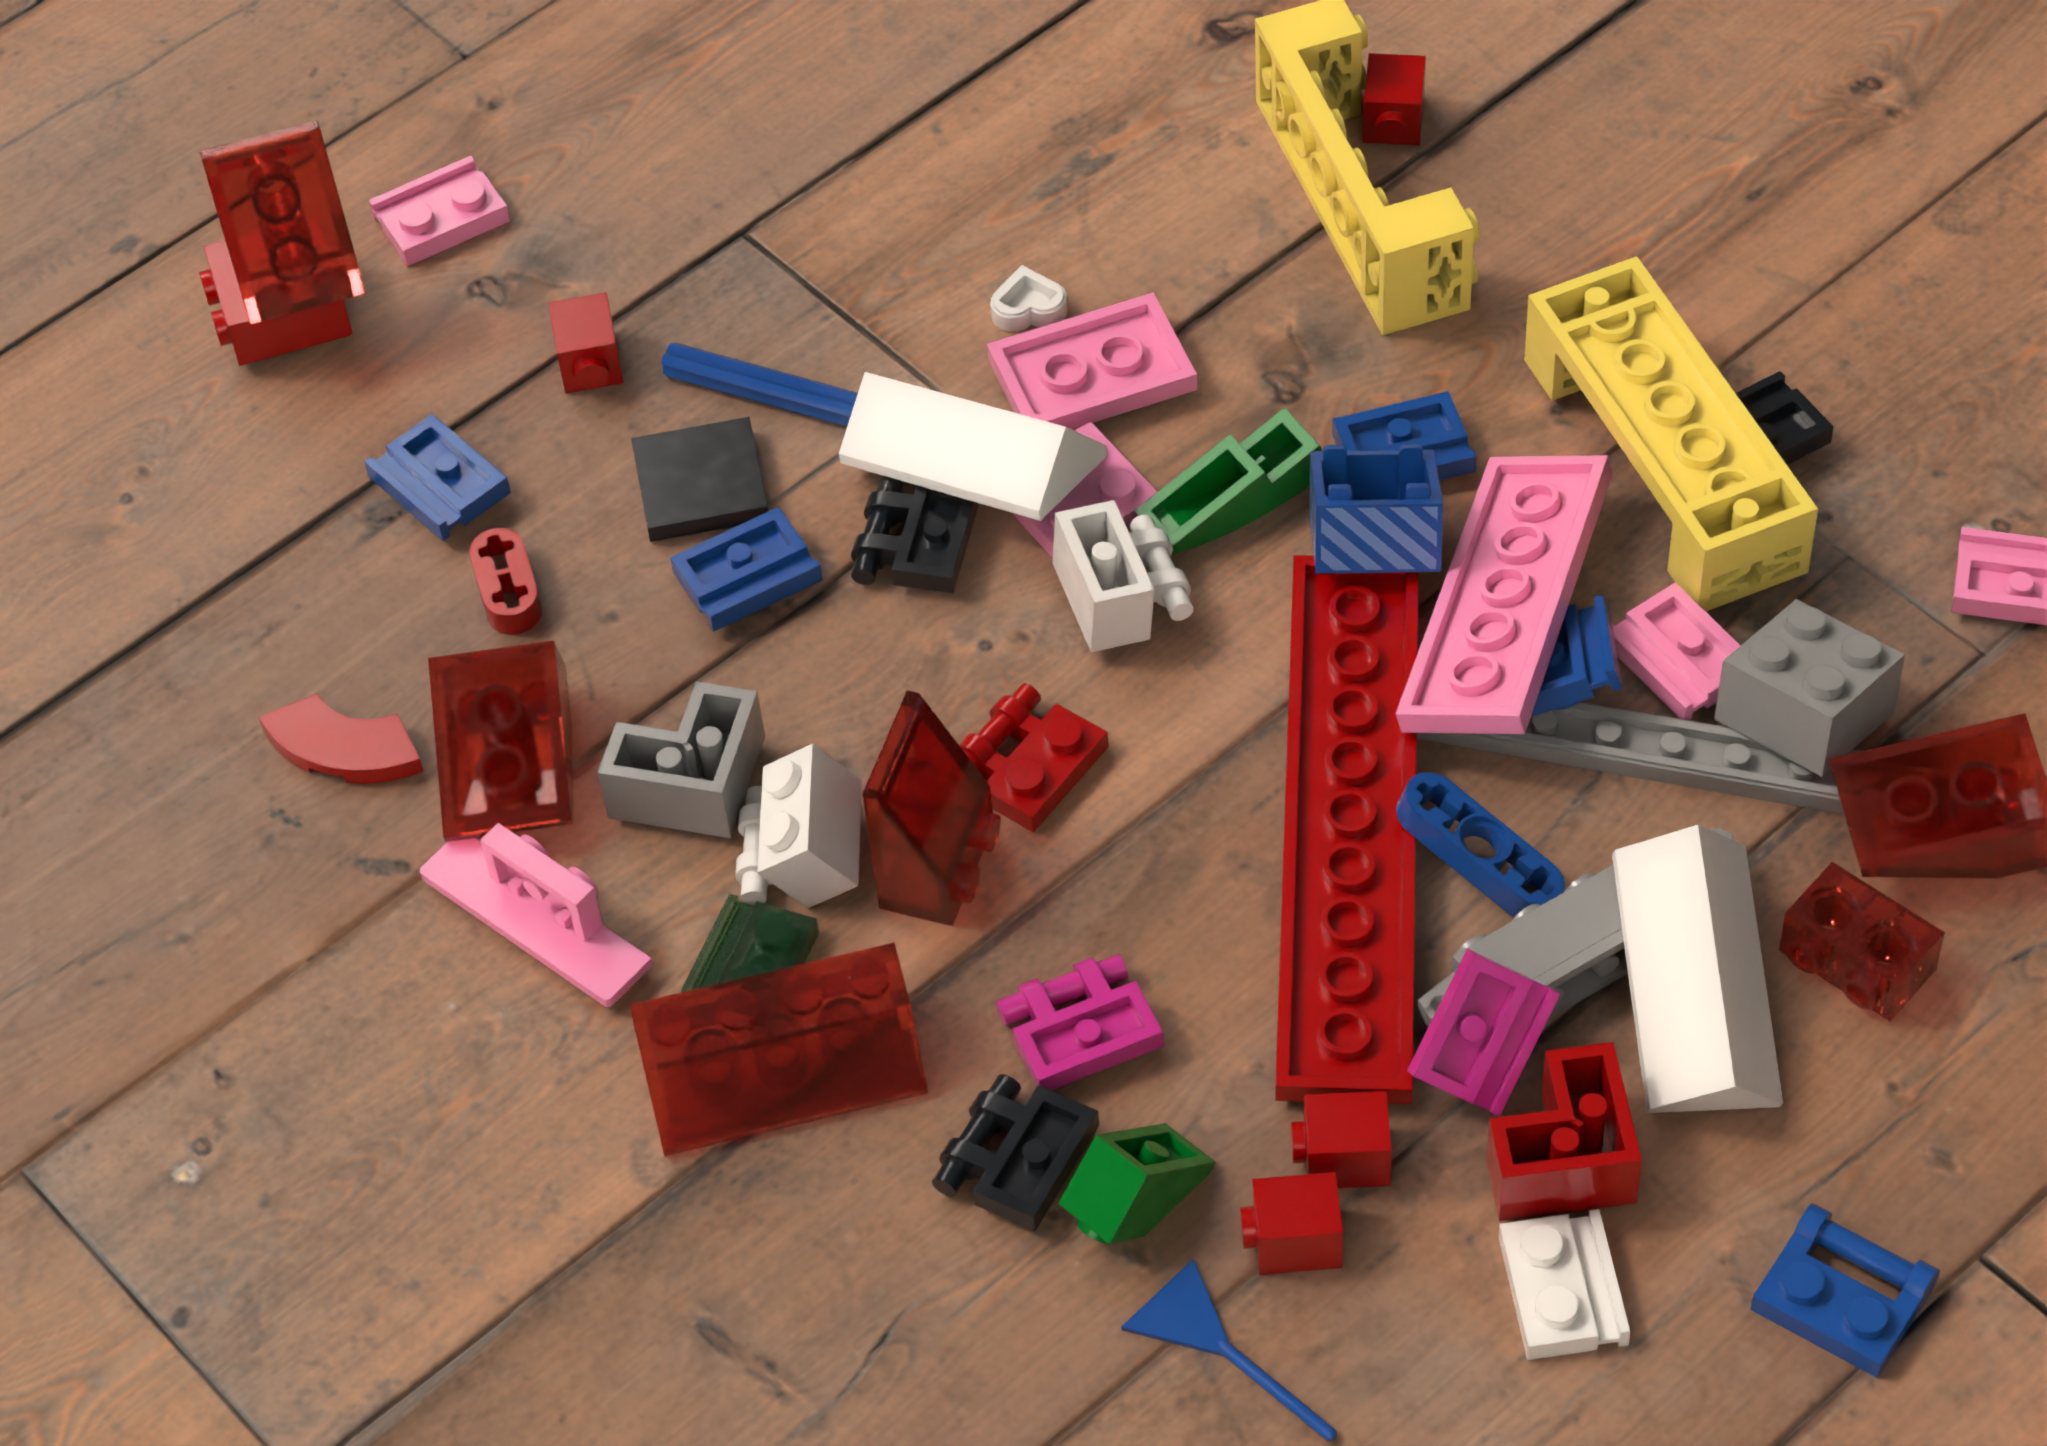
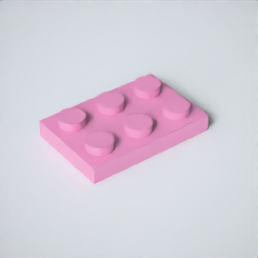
M1154 292L987 344L988 360L1014 413L1058 424L1070 429L1081 427L1090 421L1094 423L1197 390V373Z

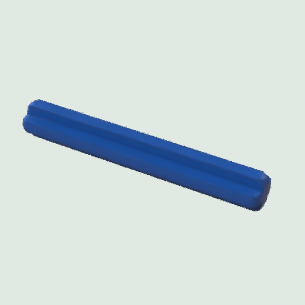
M676 342L669 344L661 362L663 373L667 377L843 426H848L858 392Z

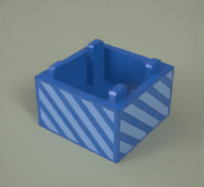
M1402 444L1399 450L1347 451L1344 445H1326L1323 451H1310L1309 520L1315 574L1441 572L1443 499L1434 450H1423L1421 444Z

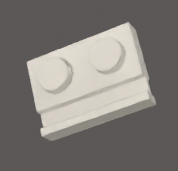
M1599 1209L1589 1211V1216L1572 1219L1569 1218V1214L1499 1224V1242L1527 1360L1597 1350L1598 1345L1617 1342L1618 1347L1629 1345L1630 1328Z

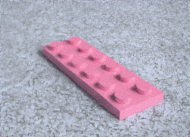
M1608 455L1489 458L1396 711L1401 733H1526L1613 475Z

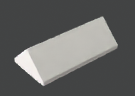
M868 372L864 373L839 451L841 464L1039 521L1108 456L1107 445L1065 426Z
M1695 825L1616 849L1612 854L1646 1112L1661 1113L1780 1107L1783 1104L1746 845L1703 826Z

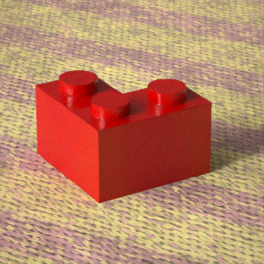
M1614 1042L1545 1051L1541 1093L1545 1111L1489 1118L1486 1163L1499 1221L1636 1204L1642 1158Z

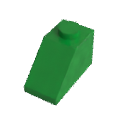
M1166 1123L1098 1134L1092 1141L1058 1204L1078 1219L1077 1226L1084 1234L1098 1242L1113 1244L1145 1237L1211 1173L1216 1162Z

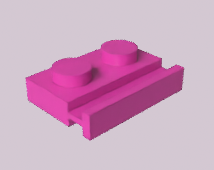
M1467 948L1407 1071L1417 1079L1500 1116L1561 994L1545 984L1543 985L1524 974Z

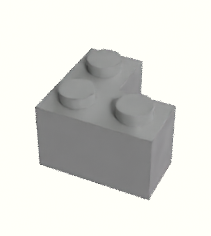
M696 681L678 731L616 722L598 770L608 818L731 839L739 811L765 740L758 691Z

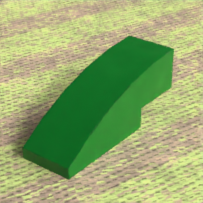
M1284 407L1241 443H1238L1229 434L1139 506L1135 512L1138 516L1147 514L1153 517L1157 528H1161L1167 533L1173 547L1172 555L1236 531L1310 486V451L1323 450Z

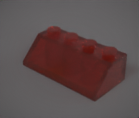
M895 942L630 1004L664 1157L928 1094L911 1004Z

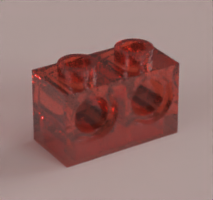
M1831 862L1785 912L1779 951L1787 955L1789 960L1800 970L1806 973H1815L1843 991L1845 996L1856 1006L1866 1010L1871 1009L1891 1022L1937 970L1945 932L1834 862ZM1822 926H1829V927H1833V928H1835V929H1834V930H1832V929H1826V928H1824V927H1822ZM1878 962H1887L1892 965H1883Z

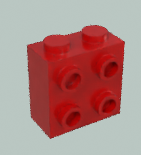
M317 215L203 246L210 267L208 270L199 272L209 306L220 303L222 308L221 310L211 312L214 326L221 346L233 344L239 366L353 335L343 295Z

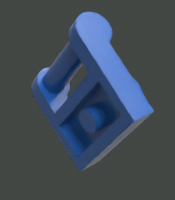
M1811 1203L1803 1213L1794 1234L1753 1295L1751 1310L1878 1378L1932 1292L1939 1277L1940 1269L1923 1260H1919L1916 1264L1911 1263L1831 1220V1212ZM1817 1245L1899 1287L1902 1291L1894 1301L1811 1257Z

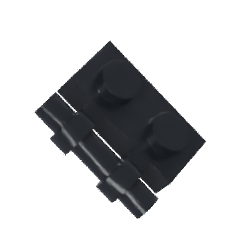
M886 476L882 477L877 491L872 492L868 496L864 509L867 524L864 533L856 537L852 548L851 558L855 562L851 573L852 579L859 584L870 585L874 583L878 569H882L885 565H893L891 569L893 585L954 593L979 503L921 486H916L914 494L901 493L903 484L900 480ZM899 522L905 523L902 536L889 535L891 527L896 526Z
M1000 1074L989 1091L979 1092L969 1109L972 1118L959 1138L950 1139L940 1154L939 1160L942 1166L933 1178L932 1184L940 1193L953 1197L957 1194L965 1179H979L973 1189L974 1205L1035 1232L1098 1129L1099 1112L1039 1085L1024 1106L1014 1101L1021 1091L1020 1084L1014 1078ZM1004 1130L1009 1132L996 1153L985 1149L994 1132H1002Z

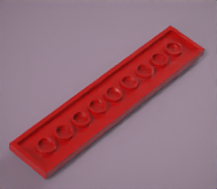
M1293 555L1275 1101L1304 1102V1095L1387 1091L1388 1104L1412 1105L1413 1076L1407 1069L1413 1059L1415 837L1400 824L1396 815V805L1409 780L1416 775L1417 733H1401L1396 711L1418 654V572L1315 574L1313 556Z

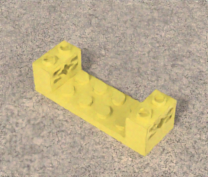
M1320 0L1256 18V102L1382 336L1470 310L1472 284L1478 281L1477 267L1473 258V244L1479 242L1480 239L1479 226L1473 211L1470 208L1463 209L1451 187L1389 205L1383 189L1372 186L1368 178L1367 164L1362 151L1358 147L1352 149L1346 139V128L1343 120L1361 115V90H1365L1366 70L1362 62V49L1368 47V34L1362 17L1359 14L1352 15L1344 0Z
M1637 256L1528 295L1524 361L1552 401L1578 391L1584 393L1671 520L1672 532L1667 571L1672 579L1705 611H1709L1809 572L1818 514L1817 506Z

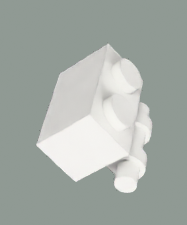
M1115 500L1055 512L1052 563L1091 653L1150 640L1154 602L1166 607L1170 618L1175 621L1188 618L1194 610L1189 599L1191 586L1185 573L1181 569L1175 568L1170 557L1173 547L1167 533L1163 529L1157 528L1153 517L1147 514L1137 516L1132 520L1130 524L1132 532L1129 533ZM1144 566L1148 567L1150 571L1149 573L1146 572Z
M813 743L763 766L762 786L750 787L746 792V805L740 809L738 818V831L744 837L743 853L736 859L735 878L741 885V901L748 906L763 905L767 900V886L772 884L806 908L815 906L858 887L862 780Z

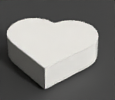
M1021 265L995 291L990 302L991 319L994 325L1007 332H1019L1031 325L1040 328L1062 321L1067 316L1068 311L1065 289L1058 283L1024 265Z

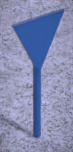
M1194 1259L1121 1326L1123 1331L1226 1357L1326 1441H1334L1336 1439L1337 1431L1228 1341Z

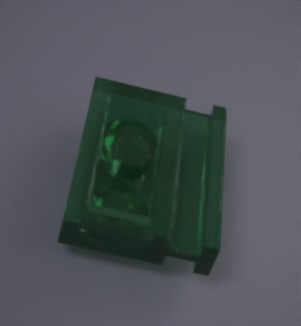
M729 893L677 997L680 1012L690 1014L693 1010L707 1014V1019L769 1038L818 937L817 918L758 901L753 906L739 902L737 895Z

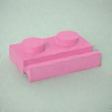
M468 156L369 200L372 216L376 221L380 222L383 232L407 267L510 222L507 205L483 171L478 170L472 156Z
M1962 527L1958 543L1951 613L2047 625V538Z
M1676 582L1627 612L1625 620L1615 626L1612 624L1617 657L1680 719L1689 721L1692 719L1694 711L1702 706L1708 709L1717 703L1723 660L1741 645Z

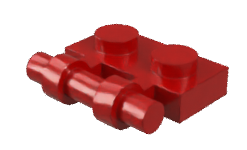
M1023 683L1012 696L1004 695L990 709L991 719L977 734L970 733L961 741L955 749L957 757L947 766L945 774L951 782L960 787L965 786L975 774L986 779L987 781L980 788L982 804L1034 833L1106 751L1109 743L1108 731L1057 703L1042 720L1030 714L1041 701V696L1033 686ZM1011 736L1021 743L1006 758L997 753L996 750Z

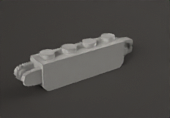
M1711 827L1710 830L1734 840L1733 833H1728L1720 827ZM1611 865L1597 874L1588 873L1582 875L1571 883L1564 893L1542 905L1532 904L1527 906L1509 924L1487 936L1477 935L1466 941L1458 949L1457 953L1452 955L1451 974L1418 999V1016L1422 1022L1429 1027L1467 948L1559 992L1561 995L1549 1019L1627 975L1628 970L1614 866Z

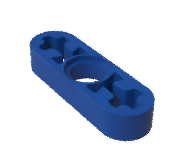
M1431 772L1417 774L1409 780L1396 805V815L1402 827L1509 915L1515 917L1529 905H1542L1564 893L1565 882L1560 870L1451 780ZM1430 801L1437 806L1428 811L1421 805H1425ZM1456 820L1459 822V825L1457 826L1455 832L1452 833L1447 829V827L1450 829L1453 822ZM1469 836L1483 838L1491 844L1496 856L1493 858H1481L1474 855L1466 847L1464 838ZM1507 861L1512 866L1509 867L1504 875L1500 871ZM1531 883L1539 890L1529 894L1523 888Z

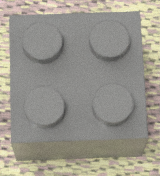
M1795 599L1723 660L1714 720L1823 777L1894 714L1905 654L1823 613L1819 609Z

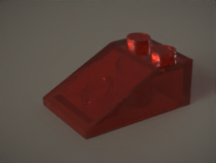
M318 120L199 151L250 325L365 294Z
M555 641L428 658L444 840L449 842L484 837L497 823H500L513 833L574 824L572 722L567 670Z
M907 690L862 793L879 909L953 927L962 903L971 904L975 897L980 878L978 863L983 851L990 853L993 851L999 836L1001 818L1000 815L993 813L991 786L921 694Z
M2026 713L1829 759L1862 877L1996 879L2047 867V779Z

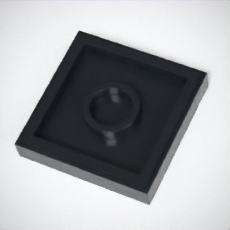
M750 417L631 438L650 542L738 526L769 511Z

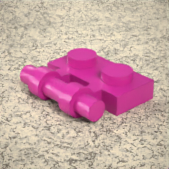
M1119 954L1096 962L1093 957L1073 964V972L1042 984L1036 978L1018 985V993L995 1001L999 1017L1005 1026L1027 1017L1030 1022L1012 1029L1014 1044L1036 1087L1039 1085L1046 1089L1054 1090L1164 1047L1163 1031L1137 982L1133 981L1112 990L1109 987L1112 984L1128 979L1127 968ZM1081 996L1085 999L1058 1011L1054 1009L1055 1006Z

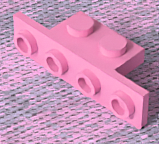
M497 823L479 841L461 829L420 868V874L425 883L605 1007L613 1006L653 966L650 956L603 925L596 897L598 889L594 882L576 867L566 869L551 859L544 847L529 835L523 834L519 837L500 823Z

